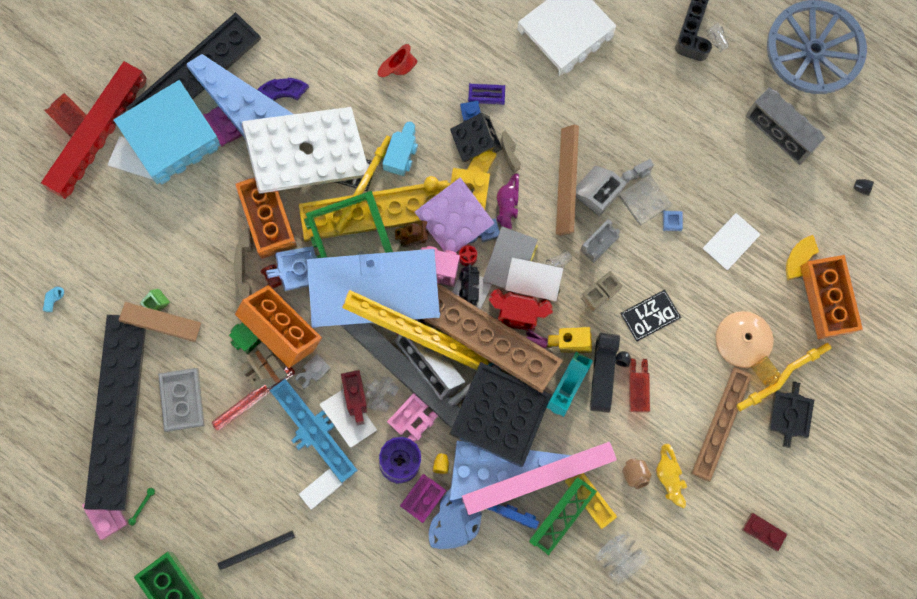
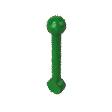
M154 488L147 489L145 499L134 516L128 520L129 525L133 526L136 524V518L150 496L155 494Z

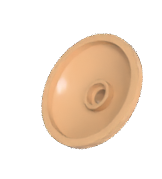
M745 311L735 312L727 316L718 326L715 337L717 349L723 359L739 368H753L763 363L771 354L774 341L771 328L767 322L760 316ZM745 334L750 335L751 339L747 340Z

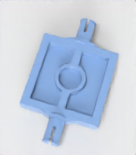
M313 246L275 254L277 269L266 270L267 278L279 276L284 291L309 286L307 259L317 258Z

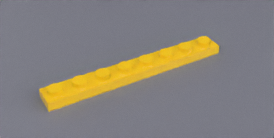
M351 290L348 291L342 306L343 309L477 370L480 362L488 365L489 360L454 338Z

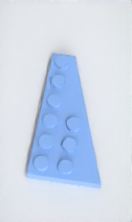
M203 54L187 63V68L244 138L242 121L293 115V113Z
M456 441L449 501L460 499L465 494L572 455L530 450L524 466L519 467L469 443Z

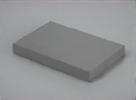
M502 226L483 281L506 288L512 257L530 261L538 239Z
M192 368L159 373L164 431L170 432L205 426L199 369Z

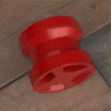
M465 245L460 249L459 262L462 266H473L476 263L478 253L475 247Z

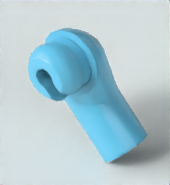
M54 287L45 294L44 312H53L54 303L64 296L65 292L62 287Z

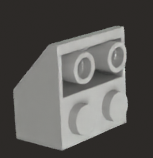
M594 166L576 186V198L600 217L624 190L626 182L613 171Z

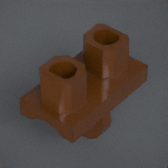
M422 220L417 223L408 224L406 227L395 229V240L401 241V247L425 243L429 235L428 231L425 230L427 221Z

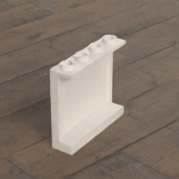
M546 0L518 21L517 30L521 35L526 33L559 69L558 75L560 76L564 72L566 74L570 72L574 67L573 65L577 62H583L591 51H597L605 40L606 42L611 40L615 35L616 25L593 0Z

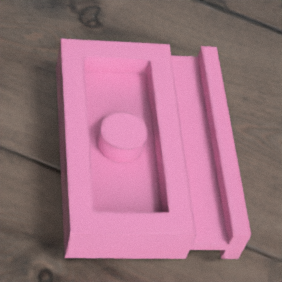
M85 510L100 540L107 538L128 525L121 511Z

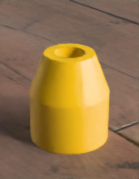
M439 453L433 462L432 471L437 474H448V456Z

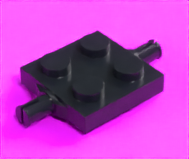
M792 382L790 393L776 391L773 396L768 430L784 435L782 447L791 448L792 437L809 438L815 400L805 398L799 394L800 382Z

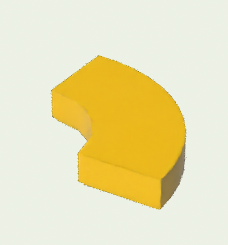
M814 235L802 239L793 247L786 262L787 280L803 277L800 266L819 253Z

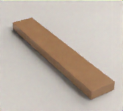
M575 124L561 129L556 235L559 236L574 233L579 126Z
M735 367L732 369L692 469V475L708 482L711 481L738 412L736 405L743 400L752 377L751 374Z

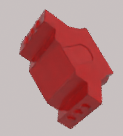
M499 288L492 291L489 295V301L494 308L500 309L498 321L510 328L529 331V328L535 331L538 317L545 318L553 313L552 304L548 299H543L539 302L534 296L516 294L512 291L503 294Z

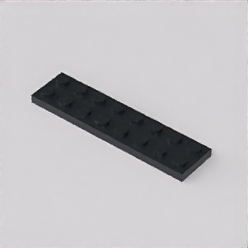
M235 12L126 107L129 111L180 80L193 100L204 90V87L187 68L188 62L203 54L227 70L261 40V36Z

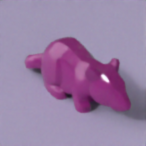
M514 173L508 183L499 189L496 196L499 207L497 222L500 223L501 227L503 226L511 230V218L514 216L517 219L518 209L515 208V205L518 206L519 174Z

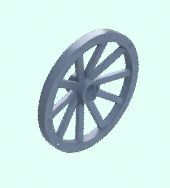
M807 0L789 6L775 19L767 37V54L774 71L788 85L806 93L828 94L843 89L857 77L866 60L867 43L861 26L845 9L826 1ZM809 10L810 41L792 15ZM816 10L834 15L819 39L816 38ZM838 18L851 30L848 34L827 43L823 42ZM786 19L803 44L777 33L780 25ZM852 38H855L857 45V54L826 50ZM776 40L797 48L801 52L778 56ZM826 57L853 60L856 63L852 71L847 75ZM803 58L804 62L795 76L782 64V62ZM819 61L841 80L824 84ZM809 63L813 64L817 84L799 79Z

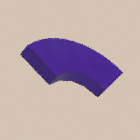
M288 77L270 80L257 90L273 101L282 97H290L298 101L309 88V85L301 80Z

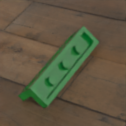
M577 477L529 542L549 556L597 491ZM583 485L591 494L587 499L578 500L577 491ZM575 495L576 500L570 501L572 497ZM578 502H584L579 508ZM568 503H576L577 512L575 515L566 516L565 506ZM562 510H563V515H564V516L558 517L559 514H560V513L562 512ZM566 518H572L567 524ZM556 519H564L565 528L563 531L554 532L553 522ZM554 534H560L555 540ZM544 535H552L553 544L549 549L539 542Z

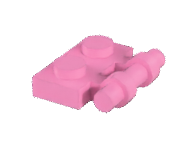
M413 393L387 423L401 436L407 430L410 433L408 438L415 442L422 437L421 434L428 427L434 424L433 421L438 415L433 411L428 416L425 415L423 412L428 406ZM420 418L423 422L416 429L413 428L411 425Z

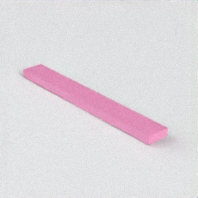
M607 442L461 497L469 516L617 461L611 443Z

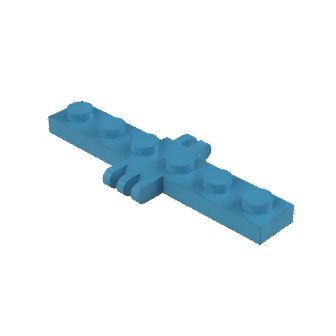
M286 379L270 390L299 428L295 432L297 436L291 440L293 444L299 440L302 441L296 446L298 450L304 446L309 448L313 445L342 483L358 471L328 432L335 426L333 423L328 424L330 421L328 416L324 419L323 416L326 415L324 410L314 416Z

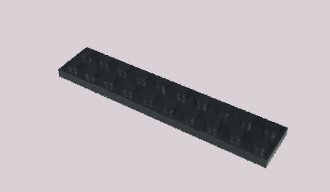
M107 315L84 505L85 510L127 511L146 329L119 322L120 315Z

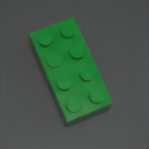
M167 551L134 576V579L148 599H205L173 552Z

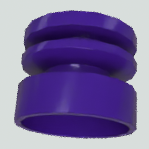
M394 437L383 445L379 454V468L382 475L388 481L396 484L406 483L412 480L418 473L421 463V451L415 442L405 437ZM398 458H402V462L405 463H402L401 466H397V462L394 461H397Z

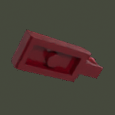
M360 370L341 373L347 410L350 416L355 415L357 426L365 424L363 413H367V403Z

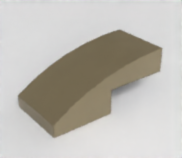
M505 130L502 132L501 138L502 149L510 169L515 173L520 170L521 163L513 153L515 152L516 144Z

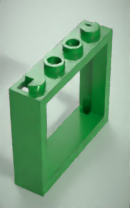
M372 191L306 213L305 225L307 230H312L313 236L310 237L314 248L318 247L320 253L316 255L317 258L328 257L314 218L367 201L384 252H393Z

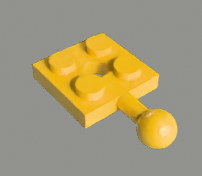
M453 168L450 183L438 181L434 176H429L424 180V187L428 191H434L437 188H447L461 177L466 185H471L474 188L473 195L485 209L490 173Z

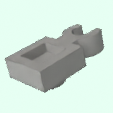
M649 159L635 166L632 170L624 172L620 178L626 183L639 177L641 179L651 174L654 164Z
M316 354L303 366L306 372L297 374L295 379L298 381L300 378H305L306 382L302 387L307 388L312 378L317 382L331 368Z

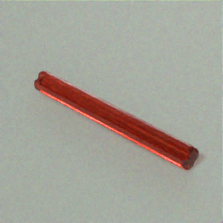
M286 366L283 368L288 376L282 380H287L295 374L292 367L288 368ZM282 380L269 389L264 385L252 391L213 420V427L217 431L221 430L269 394L270 390Z

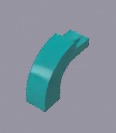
M575 352L546 408L555 414L565 416L593 360Z

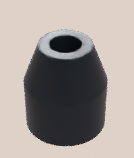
M856 179L853 188L859 193L869 196L874 181Z

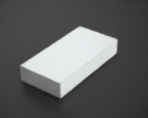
M328 469L299 495L312 510L343 484L331 469Z

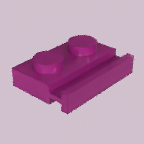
M219 106L210 110L211 112L203 114L216 134L221 147L243 136Z
M422 474L400 507L424 523L447 490L425 474Z

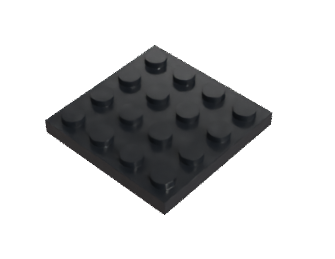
M480 362L449 435L519 467H523L552 394L545 391L540 393L523 381Z

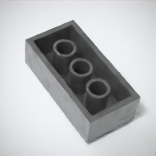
M770 87L753 103L746 114V117L798 165H801L826 138L818 128L813 127L805 116L800 115L792 104L787 103L777 91Z

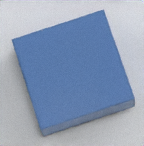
M663 211V231H682L683 211Z

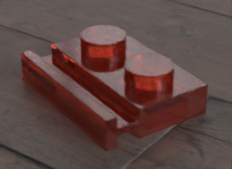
M65 93L57 98L48 109L44 110L70 137L73 136L72 134L75 133L86 117V114Z

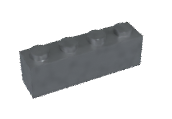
M398 335L395 340L396 344L440 400L448 398L460 390L465 381L445 355L402 335Z

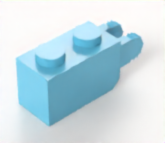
M412 121L404 124L402 132L397 131L393 133L382 163L384 171L400 176H405L406 171H410L412 166L411 156L416 154L418 148L415 137V124Z

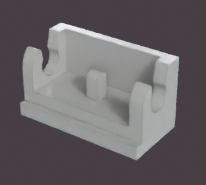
M608 219L582 245L580 251L594 263L620 237V230L618 228L615 230L612 227V222Z

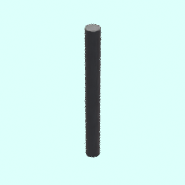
M293 530L217 563L221 571L296 538Z

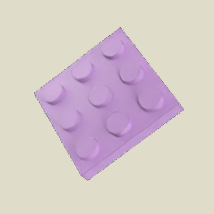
M461 177L415 211L421 221H427L426 228L444 252L446 250L457 252L494 224V221Z

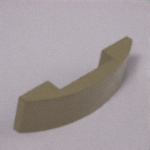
M246 228L242 233L234 258L235 281L243 299L252 295V287L250 284H245V252H252L250 228Z

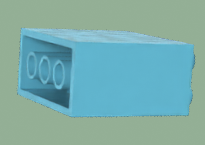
M180 80L114 119L156 184L166 183L170 180V176L175 173H182L187 169L186 166L191 163L196 164L200 162L204 155L216 152L220 146L216 134Z

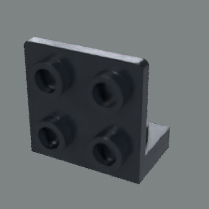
M479 113L450 129L463 162L488 150L494 152L502 150L491 118L484 113Z

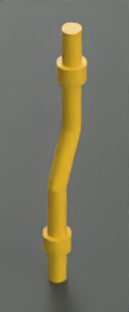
M386 135L381 146L377 147L374 153L375 156L352 197L363 194L381 159L385 158L386 150L391 141L390 136ZM356 204L342 210L334 231L341 233L346 222L350 221Z
M825 343L817 349L813 348L807 351L806 355L788 364L774 384L758 393L750 394L746 400L736 405L737 409L741 412L751 405L755 406L762 402L763 398L781 389L795 369L810 361L813 362L819 359L820 355L831 350V345Z

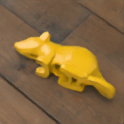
M664 444L661 447V460L656 467V476L665 486L668 493L665 495L666 499L671 500L675 505L684 509L686 501L681 494V488L686 489L687 485L684 480L679 478L682 471L670 444Z

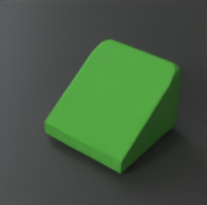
M160 289L150 290L140 302L143 307L161 311L170 303Z

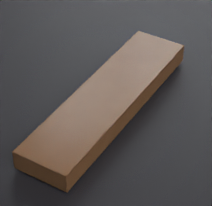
M128 302L124 303L119 317V322L196 342L201 327V322Z

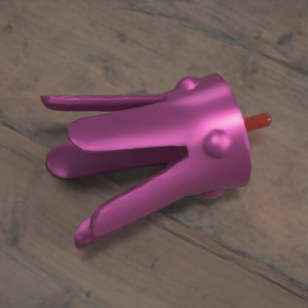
M528 328L529 332L526 331V335L529 337H526L527 339L544 349L548 347V338L541 337Z

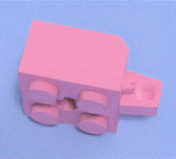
M432 246L422 247L421 250L435 249L437 283L454 287L460 255H456V252L450 250L445 252L438 251L437 248Z

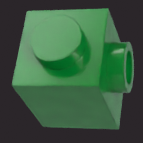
M243 322L236 324L229 334L232 339L230 343L237 350L241 348L247 355L262 342Z

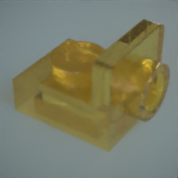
M767 356L751 366L765 387L767 385H774L779 381V377H781L780 372Z

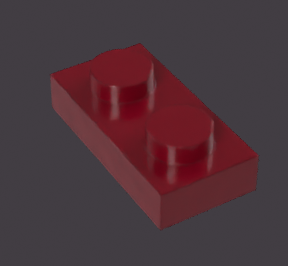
M754 513L750 514L742 528L743 532L776 552L779 551L788 535Z

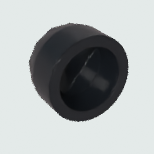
M626 351L619 352L616 355L615 364L621 367H629L631 362L630 354Z

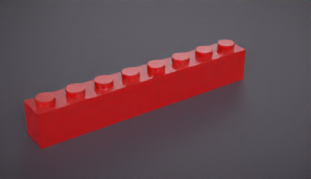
M123 61L41 181V184L47 190L63 199L72 194L75 184L83 178L86 168L93 163L96 153L99 149L103 148L108 135L114 132L116 128L114 119L126 112V107L135 100L138 91L145 86L147 78L142 70Z

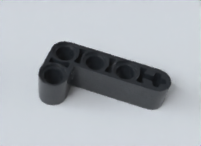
M698 0L690 1L675 45V50L679 55L697 61L707 59L712 49V43L706 38L697 36L709 0H701V2H698Z
M599 333L597 336L590 411L610 413L615 361L619 350L620 335Z

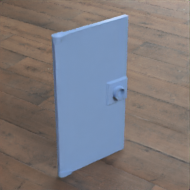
M435 249L307 259L312 328L373 323L342 308L349 290L411 319L440 318Z

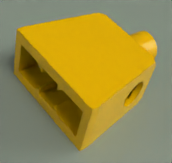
M560 328L559 335H548V347H559L561 353L578 352L590 354L592 353L591 328Z

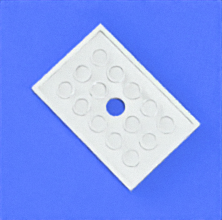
M351 107L242 121V128L259 194L363 178L368 169ZM301 143L311 144L313 152L306 155L303 151H300L299 145Z

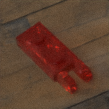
M631 358L629 412L649 413L650 373H648V360L642 359V373H636V359Z

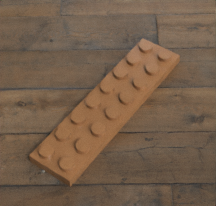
M437 283L440 318H425L423 320L540 393H543L563 360Z

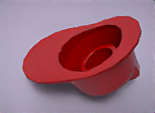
M405 44L387 58L379 67L378 76L386 77L391 73L405 75L410 72L418 62L410 52L411 46Z

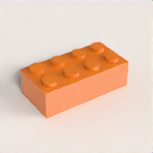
M255 177L236 183L235 185L260 258L263 259L276 253L296 248L297 244L279 191L259 194Z
M845 255L807 261L800 267L818 340L852 334L863 330Z
M269 285L243 299L235 313L288 368L314 352L322 339Z

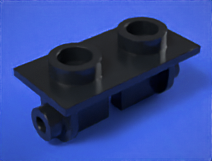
M468 265L462 268L459 274L461 281L459 297L476 306L477 302H479V288H473V285H479L480 271H478L477 267Z

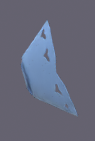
M451 489L442 498L440 512L433 518L429 528V542L432 548L450 549L464 546L470 543L480 530L481 511L468 516L462 498L450 500L452 504L446 506L449 503ZM440 521L441 527L436 528V526H438V522ZM476 524V531L472 532V527ZM434 535H435L436 538L438 539V541H437L436 543H434V542H435Z

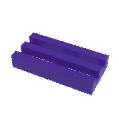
M469 83L468 102L478 101L479 104L505 105L506 85ZM472 90H492V91H502V92H501V93H493V92H485V91H484V92H472Z

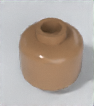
M632 458L626 462V466L622 470L630 487L640 489L650 483L649 480L652 475L644 460Z

